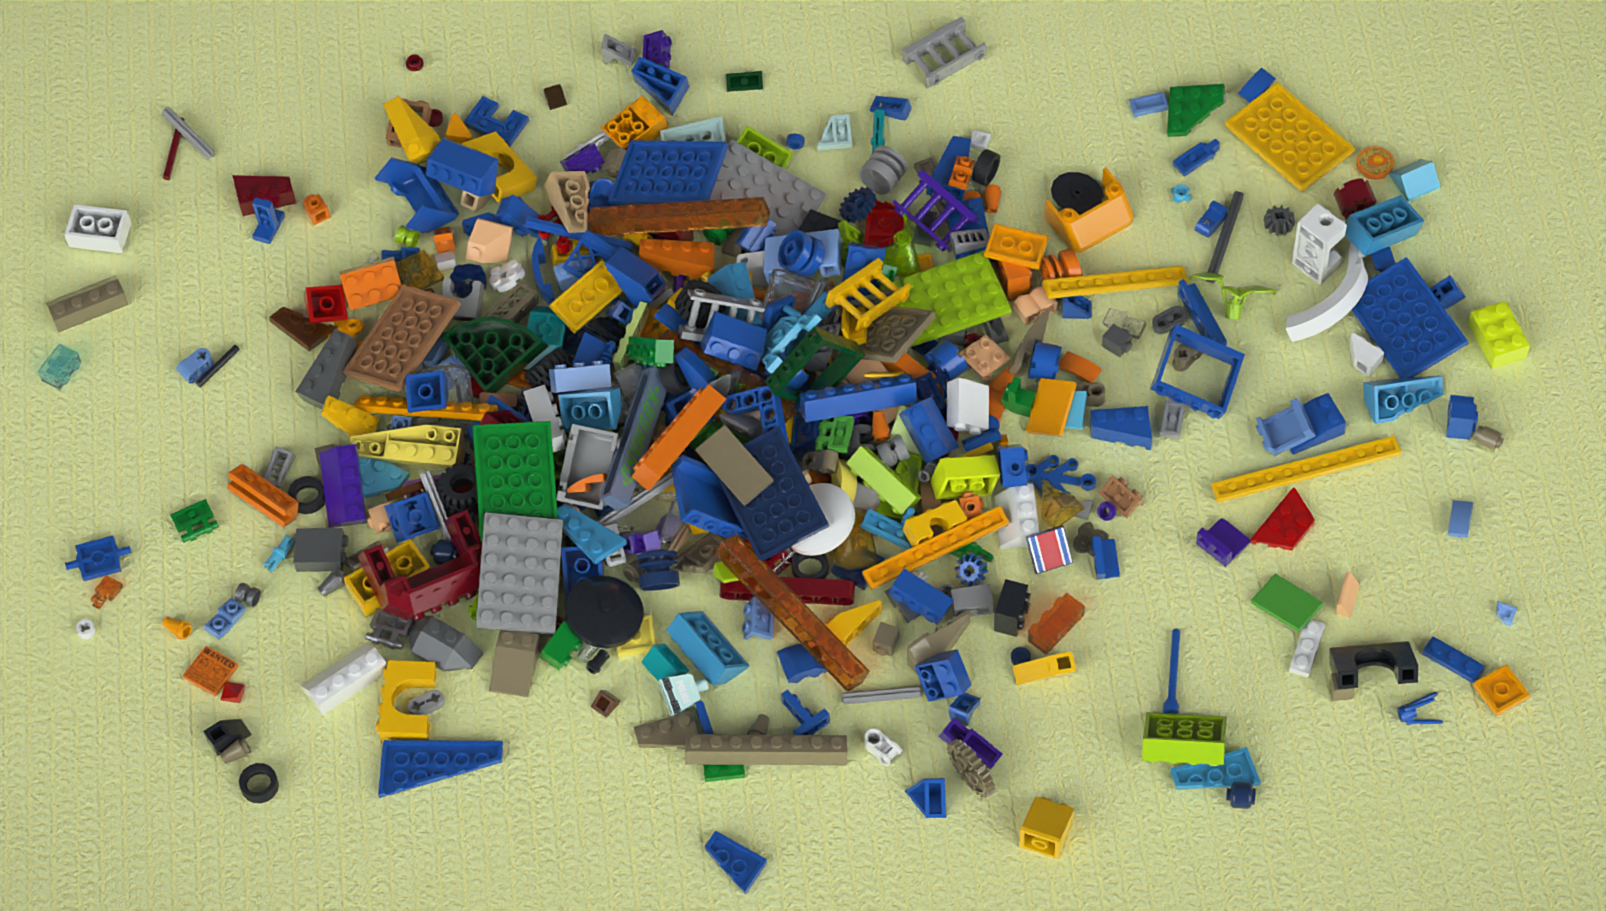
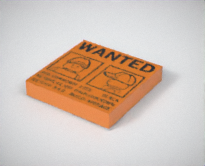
M205 646L183 674V678L216 697L225 685V682L230 679L239 666L233 660Z

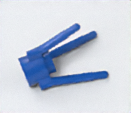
M1431 693L1411 703L1397 707L1400 721H1406L1407 726L1412 724H1442V720L1414 719V717H1417L1415 708L1434 702L1435 699L1432 697L1437 696L1438 693Z

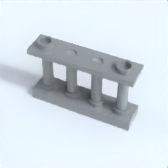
M962 16L902 50L904 63L908 65L911 62H915L926 74L925 87L927 89L986 56V44L982 43L976 46L966 35V21ZM959 37L970 50L961 54L950 40ZM945 45L955 59L947 63L936 51V48ZM930 54L941 67L932 71L921 57Z
M688 289V295L694 301L688 324L679 325L678 333L681 339L701 342L714 311L718 312L719 305L730 306L728 316L734 318L738 308L748 309L745 322L753 324L756 311L764 312L765 308L762 302L755 298L747 300L707 293L702 289ZM701 302L712 303L706 327L704 329L697 328L695 324Z

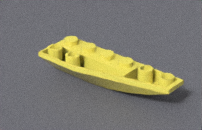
M420 425L351 436L349 445L356 444L360 458L446 469L448 467L452 468L453 464L460 465V462H464L465 445L461 428Z

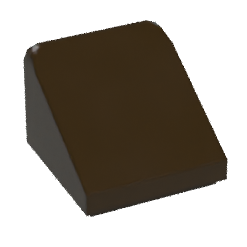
M561 84L544 89V96L550 110L567 105Z

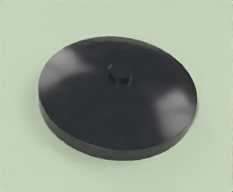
M593 576L582 580L570 591L565 604V619L572 633L584 643L598 648H615L631 641L640 630L644 617L643 604L637 592L626 582L610 576Z

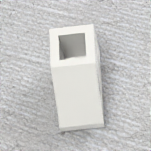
M1355 333L1351 334L1349 347L1353 367L1370 377L1382 363L1384 352L1378 346L1367 342L1364 337L1358 336Z

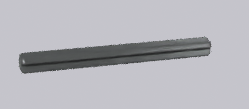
M1235 191L1208 272L1216 274L1219 272L1244 194L1242 192ZM1206 280V282L1215 283V280Z

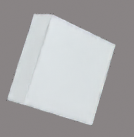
M973 130L970 138V148L980 151L987 149L991 134Z

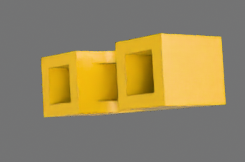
M956 500L952 502L947 501L938 508L927 509L919 516L909 517L905 521L903 532L911 546L914 547L932 538L933 531L930 526L938 525L946 532L965 523L967 517Z

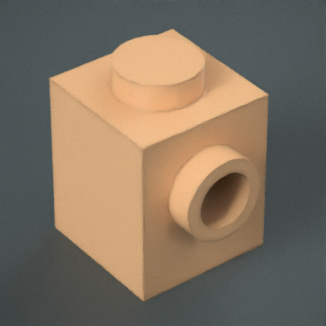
M390 502L368 509L370 517L366 519L369 527H374L376 534L385 533L392 529L384 507L389 505Z

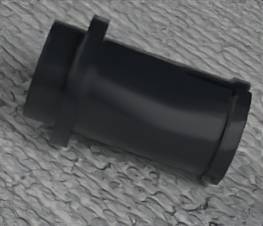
M600 649L595 657L587 662L586 669L591 674L599 673L602 665L610 658V655H607L608 652Z

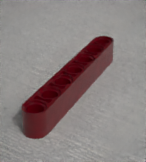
M758 576L727 583L721 581L719 596L726 600L750 601L753 597L782 603L848 606L854 604L855 583L850 580Z

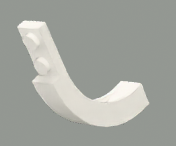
M1351 241L1348 269L1340 286L1318 305L1303 312L1287 316L1286 330L1292 342L1313 336L1329 328L1342 319L1363 295L1368 282V274L1363 263L1365 256Z

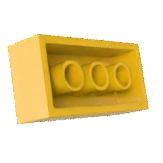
M411 539L385 553L396 578L403 575L409 578L431 569ZM363 567L344 577L348 592L366 617L375 613L377 608L381 609Z

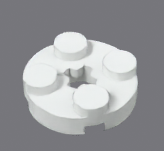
M511 260L501 267L493 268L490 271L491 276L488 283L493 291L497 289L498 292H504L515 287L519 277L521 280L523 279L525 271L516 260Z

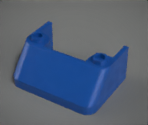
M391 157L376 175L375 180L389 184L391 191L395 195L406 197L416 212L406 225L408 229L421 233H430L458 217V210L438 180L426 176L427 167Z

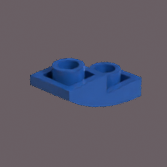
M1260 68L1242 87L1238 95L1250 103L1265 92L1276 78L1263 68Z

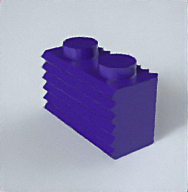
M591 143L560 161L564 171H585L586 174L597 172L601 169L600 165L605 162L596 145Z

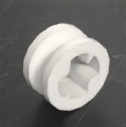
M83 619L77 623L76 631L80 638L89 639L95 634V627L90 620ZM88 626V627H89V630H85V631L83 632V631H82V628H83V629H86V627Z

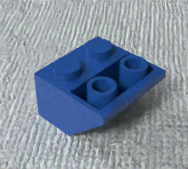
M958 649L941 652L914 666L929 702L963 695L972 685Z

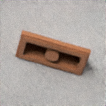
M480 393L479 404L487 403L489 396L492 394L510 407L520 406L517 394Z

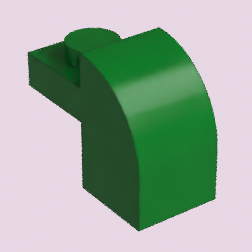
M1013 376L1012 382L1006 385L1001 402L1009 411L1030 417L1036 392L1022 389L1021 378Z

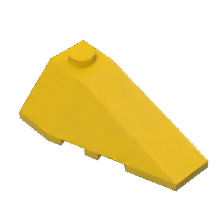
M398 96L384 103L383 106L409 161L415 164L427 161L441 141L439 135L401 97Z

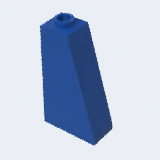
M953 136L931 177L957 200H962L965 190L948 186L957 156L969 157L971 139ZM928 187L926 195L933 196L932 193L934 191L930 187Z

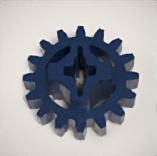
M861 187L860 190L856 188L854 192H850L849 197H844V203L840 204L842 208L839 211L842 218L848 223L851 221L855 223L857 219L860 222L862 218L868 217L867 213L872 212V207L876 206L874 203L877 201L875 193L868 187Z

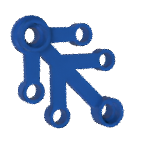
M1050 455L1047 460L1037 466L1034 464H1027L1025 466L1029 469V473L1034 474L1030 475V480L1027 482H1033L1041 492L1040 497L1044 501L1052 498V490L1046 488L1041 480H1047L1059 494V500L1062 504L1070 503L1071 493L1066 491L1060 483L1081 486L1085 491L1093 490L1096 485V478L1092 474H1084L1081 478L1062 475L1067 471L1077 470L1078 461L1075 458L1068 459L1065 464L1058 467V456ZM1049 467L1056 468L1051 472H1043Z

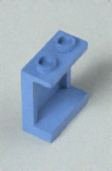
M1298 398L1290 401L1291 407L1267 419L1256 418L1258 425H1256L1257 431L1264 438L1262 444L1267 452L1270 451L1274 456L1316 436L1305 407Z

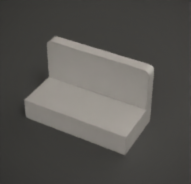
M989 584L951 590V598L954 599V617L967 610L970 612V617L993 613V599Z

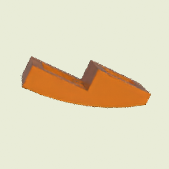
M597 474L584 478L571 485L567 489V493L591 492L590 484L605 482L607 474Z

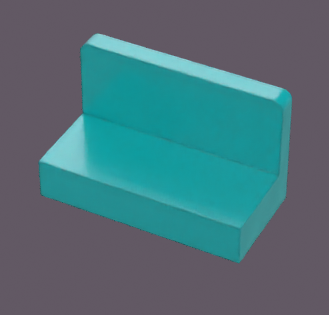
M666 644L653 645L642 660V664L657 681L662 678L685 675L689 672V669Z

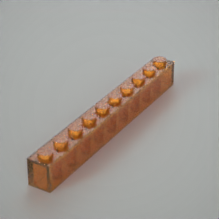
M764 197L591 207L587 223L593 233L601 235L767 226L770 210Z
M738 534L722 541L715 555L847 692L862 684L870 671L764 561H759L750 546Z

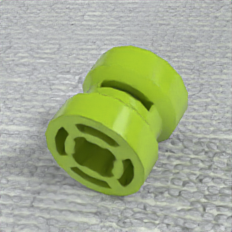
M401 225L396 232L395 242L399 244L404 243L407 247L415 248L419 241L420 233L416 230H409Z

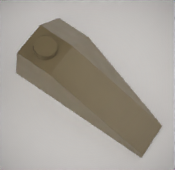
M968 610L952 618L947 626L943 627L940 625L936 627V631L931 635L927 632L907 646L908 666L917 674L914 667L916 664L941 652L951 651L970 623V612Z

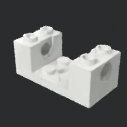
M1319 204L1315 205L1298 221L1292 264L1320 285L1340 267L1341 256L1336 250L1330 249L1345 236L1347 227L1345 222L1335 217L1327 208Z

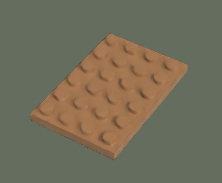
M402 285L342 372L347 377L401 392L406 385L405 375L414 374L461 306L460 301Z

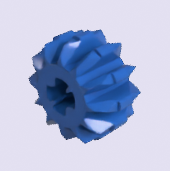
M971 553L970 556L967 554L963 555V560H957L960 566H956L955 570L960 571V573L956 575V578L962 577L961 584L967 582L968 587L973 586V583L980 585V580L984 581L986 579L984 574L988 573V570L983 567L987 565V562H980L982 556L976 558L975 553ZM971 566V569L974 568L975 572L972 574L971 571L968 570V568Z

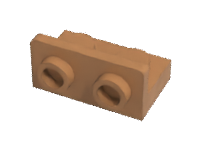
M1112 476L1098 494L1106 501L1112 502L1116 510L1128 518L1139 504L1142 506L1145 504L1141 499L1143 495L1136 489L1130 490L1127 487L1129 483L1121 476L1119 479Z

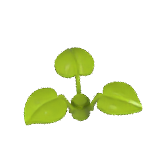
M1202 272L1189 276V280L1199 278L1215 280L1220 283L1224 307H1226L1225 318L1240 319L1241 308H1244V302L1248 294L1271 292L1273 295H1276V290L1264 286L1253 285L1238 288L1224 286V276L1216 273ZM1225 291L1234 295V299H1229L1228 302Z

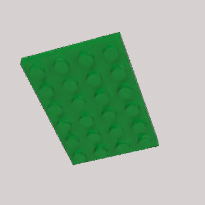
M551 421L473 425L480 542H482L485 512L558 519Z

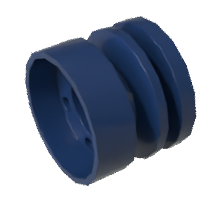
M658 550L636 556L637 562L642 563L637 565L638 570L647 571V573L638 576L640 590L657 591L680 586L679 572L670 570V568L678 566V561L673 560L677 558L676 551Z

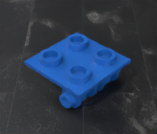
M584 332L572 365L573 363L585 362V366L592 365L591 361L603 360V364H609L611 368L613 355L618 350L616 343L612 340L605 343Z

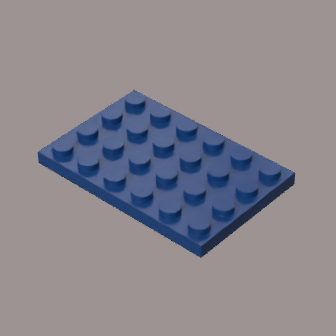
M630 141L608 202L611 205L707 207L728 145L726 142Z
M1407 257L1369 279L1363 295L1351 309L1375 345L1384 352L1385 359L1399 378H1413L1468 345V340Z

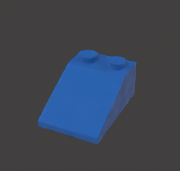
M1329 393L1311 399L1304 404L1316 436L1291 448L1292 455L1344 435L1346 421Z
M578 546L561 548L565 598L567 600L570 591L582 580L593 576H604L603 560L595 565Z

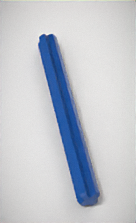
M529 216L525 221V227L579 241L585 233H568L564 225ZM593 233L617 250L623 247L632 252V242Z

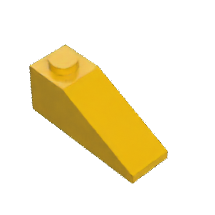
M877 600L830 618L825 624V636L843 650L882 612V602Z

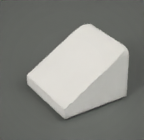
M453 251L435 254L438 271L456 267Z

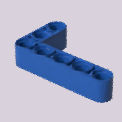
M768 386L725 397L726 400L723 402L722 407L726 412L733 415H742L760 410L764 434L779 426L789 446L781 397L772 393L771 398L767 400L768 393H772ZM754 397L753 403L749 405L750 398ZM736 401L735 408L731 409L732 403ZM774 411L775 415L770 419V413Z

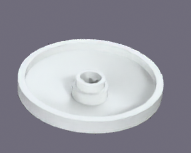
M827 483L809 486L830 526L791 546L792 550L803 555L827 553L838 547L848 537L853 528L855 508L851 499L844 490Z

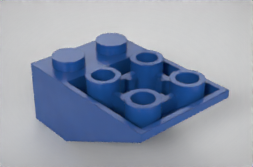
M620 247L604 263L607 270L617 281L618 286L624 291L635 308L638 307L640 302L649 303L653 301L667 285L656 268L623 247Z

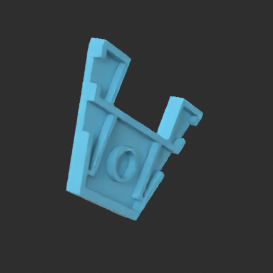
M813 314L812 317L803 315L801 318L797 316L781 317L766 334L762 361L766 365V370L772 374L783 362L777 355L785 351V346L797 338L798 332L801 329L810 331L822 319L817 314Z

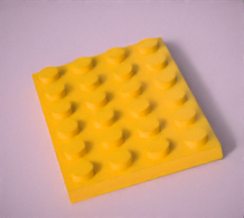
M1278 82L1225 121V127L1301 192H1304L1355 152V147Z

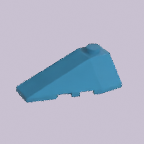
M1442 376L1363 382L1364 402L1373 423L1394 421L1398 419V416L1413 411L1419 405H1425L1442 396Z

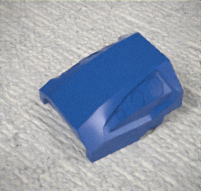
M815 640L799 643L777 651L788 684L799 683L808 676L815 678L820 676L821 673H826V667L821 659Z

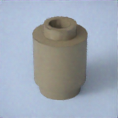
M1479 426L1473 438L1478 444L1493 451L1496 448L1500 449L1504 441L1502 433L1487 426Z

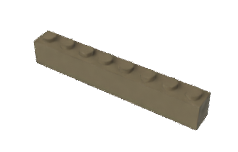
M685 734V764L846 765L847 735Z

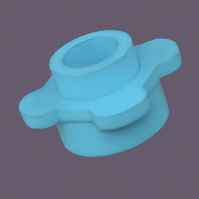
M1177 185L1171 189L1175 203L1191 200L1188 186Z

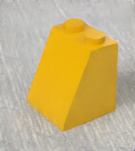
M1035 796L1020 829V847L1059 859L1074 818V808L1065 803L1058 804L1052 802L1046 797L1039 798Z

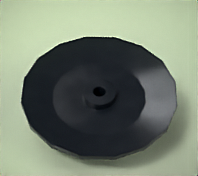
M1067 172L1059 175L1053 181L1051 187L1052 198L1056 204L1063 209H1074L1078 214H1083L1101 204L1104 197L1099 183L1089 175L1080 172Z

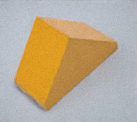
M456 112L453 113L445 134L446 139L459 144L474 139Z

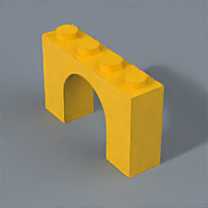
M496 131L460 143L498 158V164L504 166L509 171V173L496 177L495 193L491 195L498 203H501L502 199L514 195L519 197L535 190L536 175Z
M388 660L387 667L383 669V679H385V685L381 686V697H383V700L378 706L380 721L376 722V733H379L381 740H429L431 725L429 716L400 713L394 708V701L402 691L409 688L435 689L437 678L435 662Z

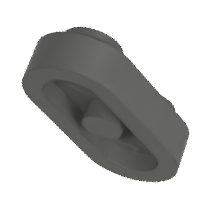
M1173 306L1156 315L1152 320L1153 330L1158 334H1165L1176 324L1179 326L1184 324L1187 319V311L1181 306Z

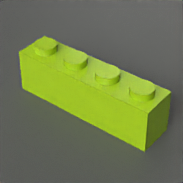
M860 446L846 463L850 466L849 470L855 476L863 478V483L869 489L873 488L877 491V496L882 501L890 503L892 505L891 509L898 515H904L908 508H913L922 498L867 446Z

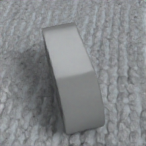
M431 690L411 699L407 707L410 715H427L442 708L445 700L441 691ZM436 697L438 702L435 703L432 698ZM418 705V707H420V710L416 711V709H414V706Z

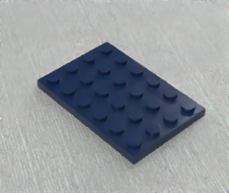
M779 426L743 444L774 480L773 483L747 505L743 506L717 476L760 562L830 526Z

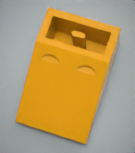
M642 95L600 128L619 147L627 150L630 141H652L661 135L660 130L668 129L665 117Z

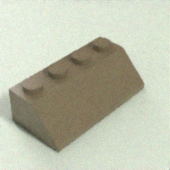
M114 275L46 302L58 332H62L127 306L128 302L118 278Z

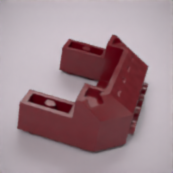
M468 510L452 515L444 521L459 554L458 558L409 578H406L405 575L396 578L381 544L363 551L358 556L383 611L406 621L410 619L417 621L424 618L427 612L437 613L442 610L444 605L448 604L451 607L458 604L461 598L465 597L468 600L477 595L476 592L479 590L482 542H480V536Z

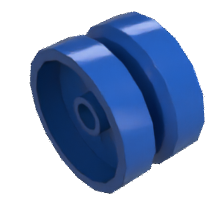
M793 230L784 238L780 245L778 262L781 267L804 278L810 277L819 269L824 259L825 246L821 240L800 230Z

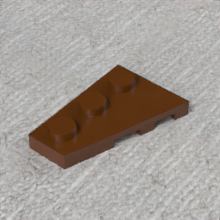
M285 307L280 308L269 317L273 325L309 352L328 338L327 335L336 329V326L331 324L327 326L321 322L310 323L308 318L303 317V314Z

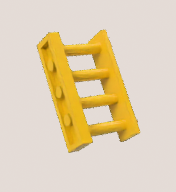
M879 258L830 290L825 301L827 307L832 308L836 304L841 305L857 318L858 322L855 328L857 332L862 328L869 327L875 319L900 302H905L910 295L911 285L909 283L899 288L882 274L881 269L884 262ZM878 279L893 294L887 297L870 281ZM865 287L882 302L874 305L858 289ZM853 296L869 311L862 314L845 298Z

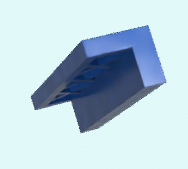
M1184 279L1179 280L1178 295L1200 335L1227 345V340L1195 283L1187 285Z

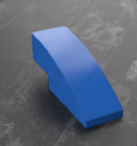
M684 347L674 355L691 389L696 387L698 390L700 388L705 389L708 383L718 379L713 371L688 348Z

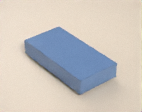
M1164 92L1129 99V105L1134 117L1169 109Z

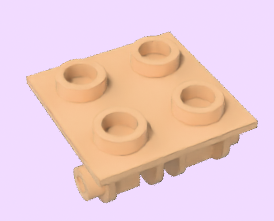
M987 335L958 353L960 357H964L970 368L982 380L986 381L992 378V372L1011 360Z

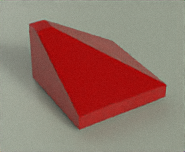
M225 682L221 701L240 703L245 685Z

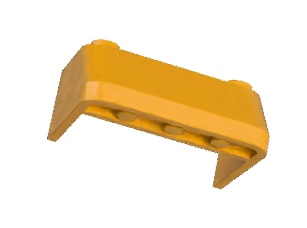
M1107 167L1103 168L1102 186L1105 189V195L1108 200L1079 215L1071 208H1065L1058 212L1048 199L1045 201L1044 218L1065 244L1072 248L1075 253L1086 251L1127 228L1133 222V212L1125 191Z

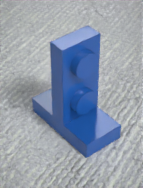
M255 198L252 204L258 226L252 235L253 240L271 244L285 217V213L274 209L272 202L269 200Z
M788 689L781 693L783 705L801 724L793 730V735H814L830 723V714L825 708L813 716L807 707L803 708L796 694H791Z

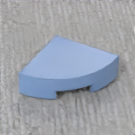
M1498 601L1496 606L1498 618L1505 625L1511 627L1517 607Z

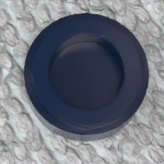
M1017 647L1011 652V662L1013 665L1031 660L1029 650L1024 647Z

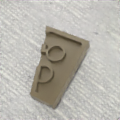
M692 711L634 727L639 748H664L666 746L684 749L685 734H698Z

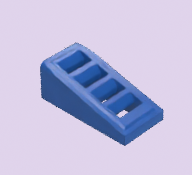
M875 96L870 112L874 113L875 110L881 109L885 111V116L906 121L912 107L909 99Z

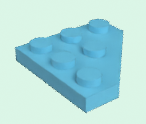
M359 457L365 498L402 488L404 482L410 477L409 472L389 462Z

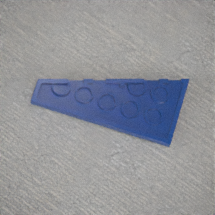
M383 740L378 796L382 798L502 763L503 741Z

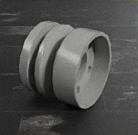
M878 146L869 157V160L860 169L859 177L873 192L888 195L905 174L908 166L905 159L897 151L887 146Z

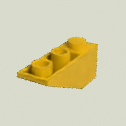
M1072 651L1012 666L1016 686L1076 672Z

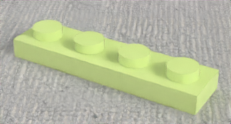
M640 302L638 307L634 309L632 321L627 324L626 334L619 342L617 353L613 355L612 363L614 364L615 371L623 374L629 361L626 354L629 336L640 337L649 317L648 305L645 302Z

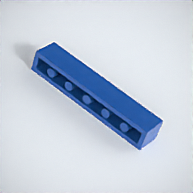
M900 374L891 378L882 377L879 380H865L861 383H847L839 387H826L822 390H808L800 393L801 415L805 422L917 403L916 382L911 374Z

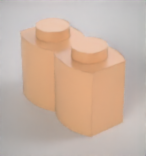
M1036 287L1030 294L1018 296L1014 301L1013 309L1025 325L1034 323L1046 309L1050 310L1049 314L1056 311L1058 302L1055 298H1047L1044 287Z

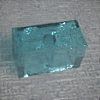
M59 343L38 370L41 381L60 390L68 383L74 371L79 369L81 359L78 352Z

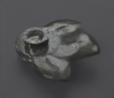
M1086 522L1078 529V535L1073 541L1074 549L1079 553H1088L1093 557L1092 537L1100 536L1101 540H1106L1109 538V534L1100 529L1094 530L1092 522Z

